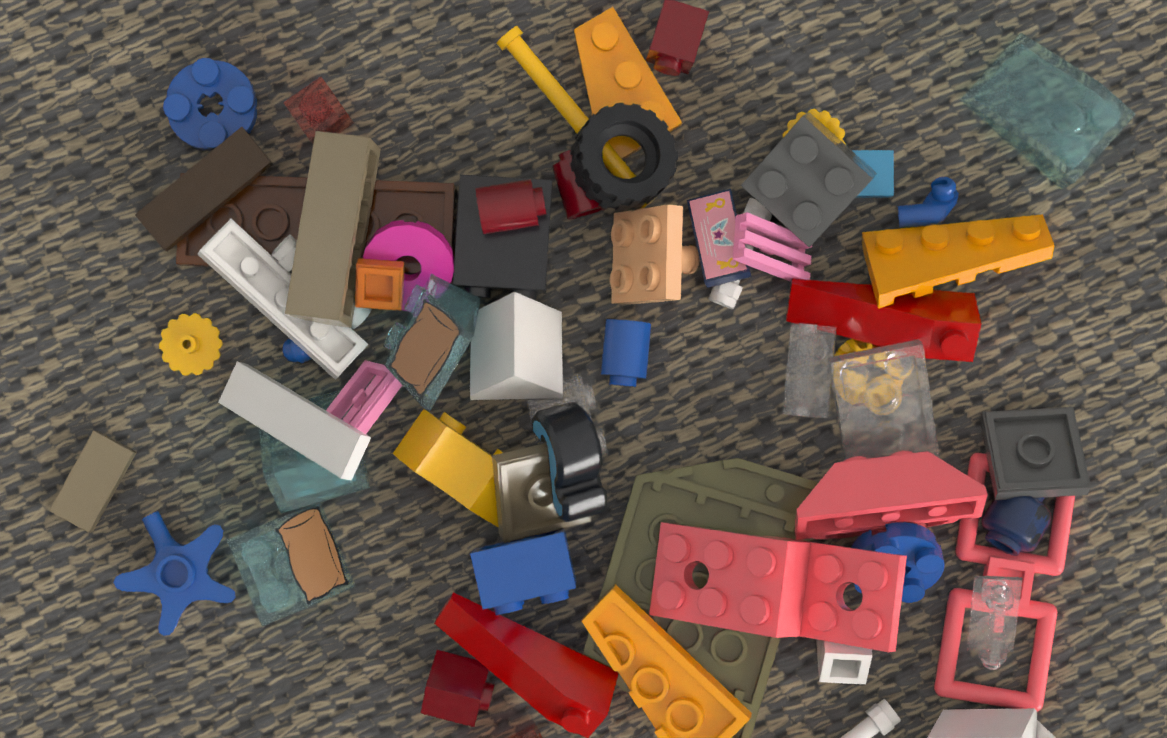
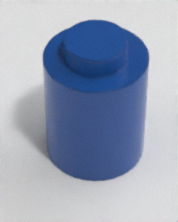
M616 319L606 320L601 375L610 376L609 385L636 387L637 379H646L651 333L650 323Z

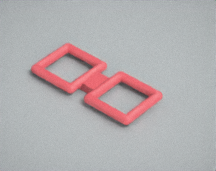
M978 452L970 457L967 475L984 485L986 472L990 473L986 454ZM1075 496L1056 497L1047 556L1020 552L1018 556H1013L995 547L976 545L979 518L960 519L955 550L957 558L962 561L985 564L981 592L962 588H954L949 592L934 690L938 696L1011 709L1035 708L1037 712L1042 709L1057 619V608L1051 603L1030 600L1034 573L1058 576L1064 571ZM965 608L1037 619L1026 692L954 680Z

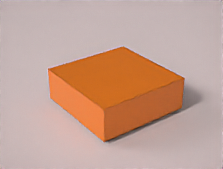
M358 258L356 263L355 307L401 311L404 295L405 262Z

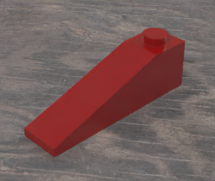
M791 279L786 312L787 322L927 359L973 362L982 325L975 293L933 290V293L914 298L912 293L894 297V304L878 308L872 285Z
M454 592L436 617L434 624L546 719L562 726L568 732L589 738L608 715L619 675L618 671H614L612 668L502 615H495V612L489 609L483 610L481 605Z

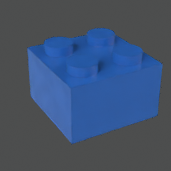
M564 528L506 543L501 542L475 548L470 553L482 609L494 607L495 615L523 609L524 600L540 597L541 604L562 601L569 598V590L576 588L577 581Z

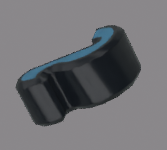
M575 402L538 410L532 419V430L540 441L546 443L552 503L558 517L564 522H571L603 513L607 506V491L603 488L600 480L602 451L598 434L590 416L582 406Z

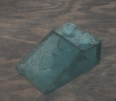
M1020 33L960 99L1061 190L1075 183L1136 115L1102 83L1023 33Z

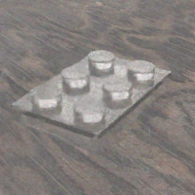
M919 339L828 357L844 460L855 456H863L867 459L886 457L898 451H911L913 453L929 451L940 458L924 347Z

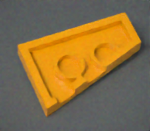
M614 7L609 8L574 29L592 115H596L601 108L607 105L612 107L616 103H624V105H632L634 103L641 105V108L647 111L650 109L655 112L656 117L661 121L664 120L669 126L667 128L669 132L682 125V121ZM616 136L608 140V143L622 160L642 149L635 140L626 136Z

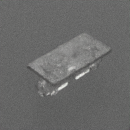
M791 323L783 414L802 417H829L836 327Z
M974 576L967 650L978 651L980 660L984 667L995 670L1000 668L1001 664L1007 660V652H1013L1022 577Z

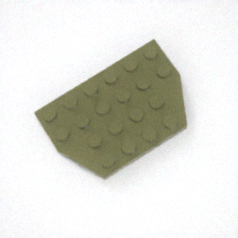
M740 458L636 475L598 602L616 584L649 615L661 522L748 535L796 539L794 532L796 510L819 482ZM701 562L695 566L692 573L693 581L698 588H703L709 579L708 569ZM649 615L752 713L750 720L732 737L751 738L780 638ZM588 632L583 653L587 657L612 668ZM619 674L616 684L629 695L630 689Z

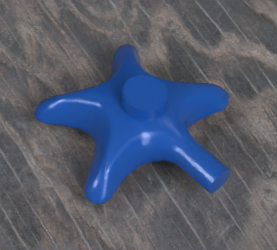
M159 511L142 519L155 545L153 561L141 569L119 574L113 582L115 587L121 591L147 592L160 597L162 611L158 630L163 636L170 635L174 631L182 613L191 602L210 600L219 603H230L235 599L234 590L213 580L208 574L207 566L210 558L223 538L224 531L221 526L214 524L208 527L194 541L188 544H180L169 533Z

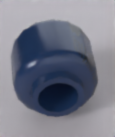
M1019 496L1006 500H995L993 498L982 517V526L987 532L985 539L997 549L1013 556H1018L1020 551H1033L1051 522V513L1042 503L1045 497Z

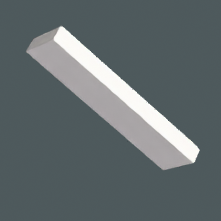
M232 219L199 250L198 255L335 380L368 345L351 328L316 323L285 314L291 273L283 268L273 256Z
M238 361L218 402L341 479L352 480L371 439L370 436L252 366Z

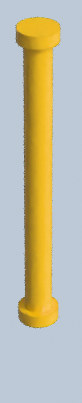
M518 26L513 27L496 44L502 51L507 49L578 134L580 129L589 120L588 117L520 37L523 34ZM607 141L603 147L602 158L608 171L614 176L623 179L636 177ZM645 203L640 209L645 208L648 204Z

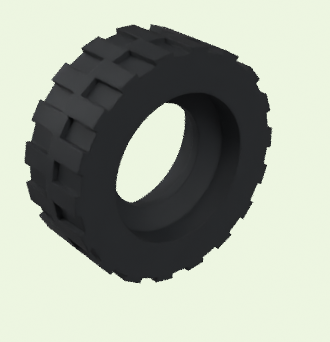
M616 103L612 107L607 105L601 108L580 129L574 138L576 142L571 146L570 155H572L570 167L571 172L574 171L576 184L585 191L587 198L595 200L599 203L598 206L605 209L609 207L620 212H624L626 209L633 211L640 209L645 203L649 204L669 185L668 181L674 176L677 169L675 168V162L678 160V151L675 150L676 141L674 135H671L667 129L669 126L664 120L661 121L656 117L655 112L650 109L647 111L638 104L624 105V103ZM616 136H626L635 140L641 146L645 154V166L638 176L623 179L614 176L608 171L603 162L602 151L609 139Z

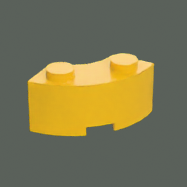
M423 409L393 452V455L415 473L446 492L467 509L498 527L492 455L462 435L467 427L446 412H443L441 417L437 418ZM497 448L493 455L501 454L504 452Z

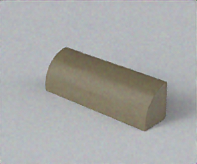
M315 131L285 314L327 325L352 327L355 309L356 263L358 258H363L381 151L380 147L370 137Z

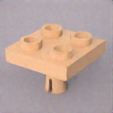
M661 205L614 213V223L611 229L613 263L610 274L612 304H640L681 300V273H695L700 261L698 250L695 246H682L683 206Z

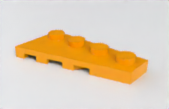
M1043 214L862 232V250L878 308L894 304V297L912 293L914 298L933 293V286L955 280L957 285L975 281L978 273L993 270L1000 274L1052 259L1054 242Z
M616 584L582 619V623L612 669L618 671L630 689L629 695L637 707L643 709L655 727L654 733L658 738H732L750 720L752 713Z

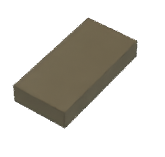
M93 430L49 511L88 533L93 532L137 452L98 430Z

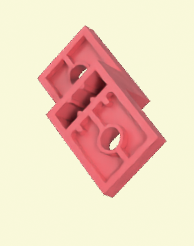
M661 522L649 615L773 638L800 636L878 651L895 652L907 556L777 536L748 535ZM700 562L707 567L709 572L708 582L703 588H698L692 578L693 569ZM851 583L858 585L863 595L861 605L855 610L850 609L843 599L844 590Z

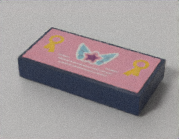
M727 189L688 199V209L706 287L709 288L752 277L748 265L733 260L735 218L738 214L732 190Z

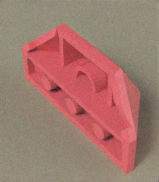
M898 451L890 456L869 459L863 456H855L843 462L834 463L797 508L795 537L796 540L811 538L816 540L857 537L871 530L872 535L886 532L885 524L895 522L914 523L929 528L954 523L962 518L982 517L988 494L984 485L929 451L918 453Z

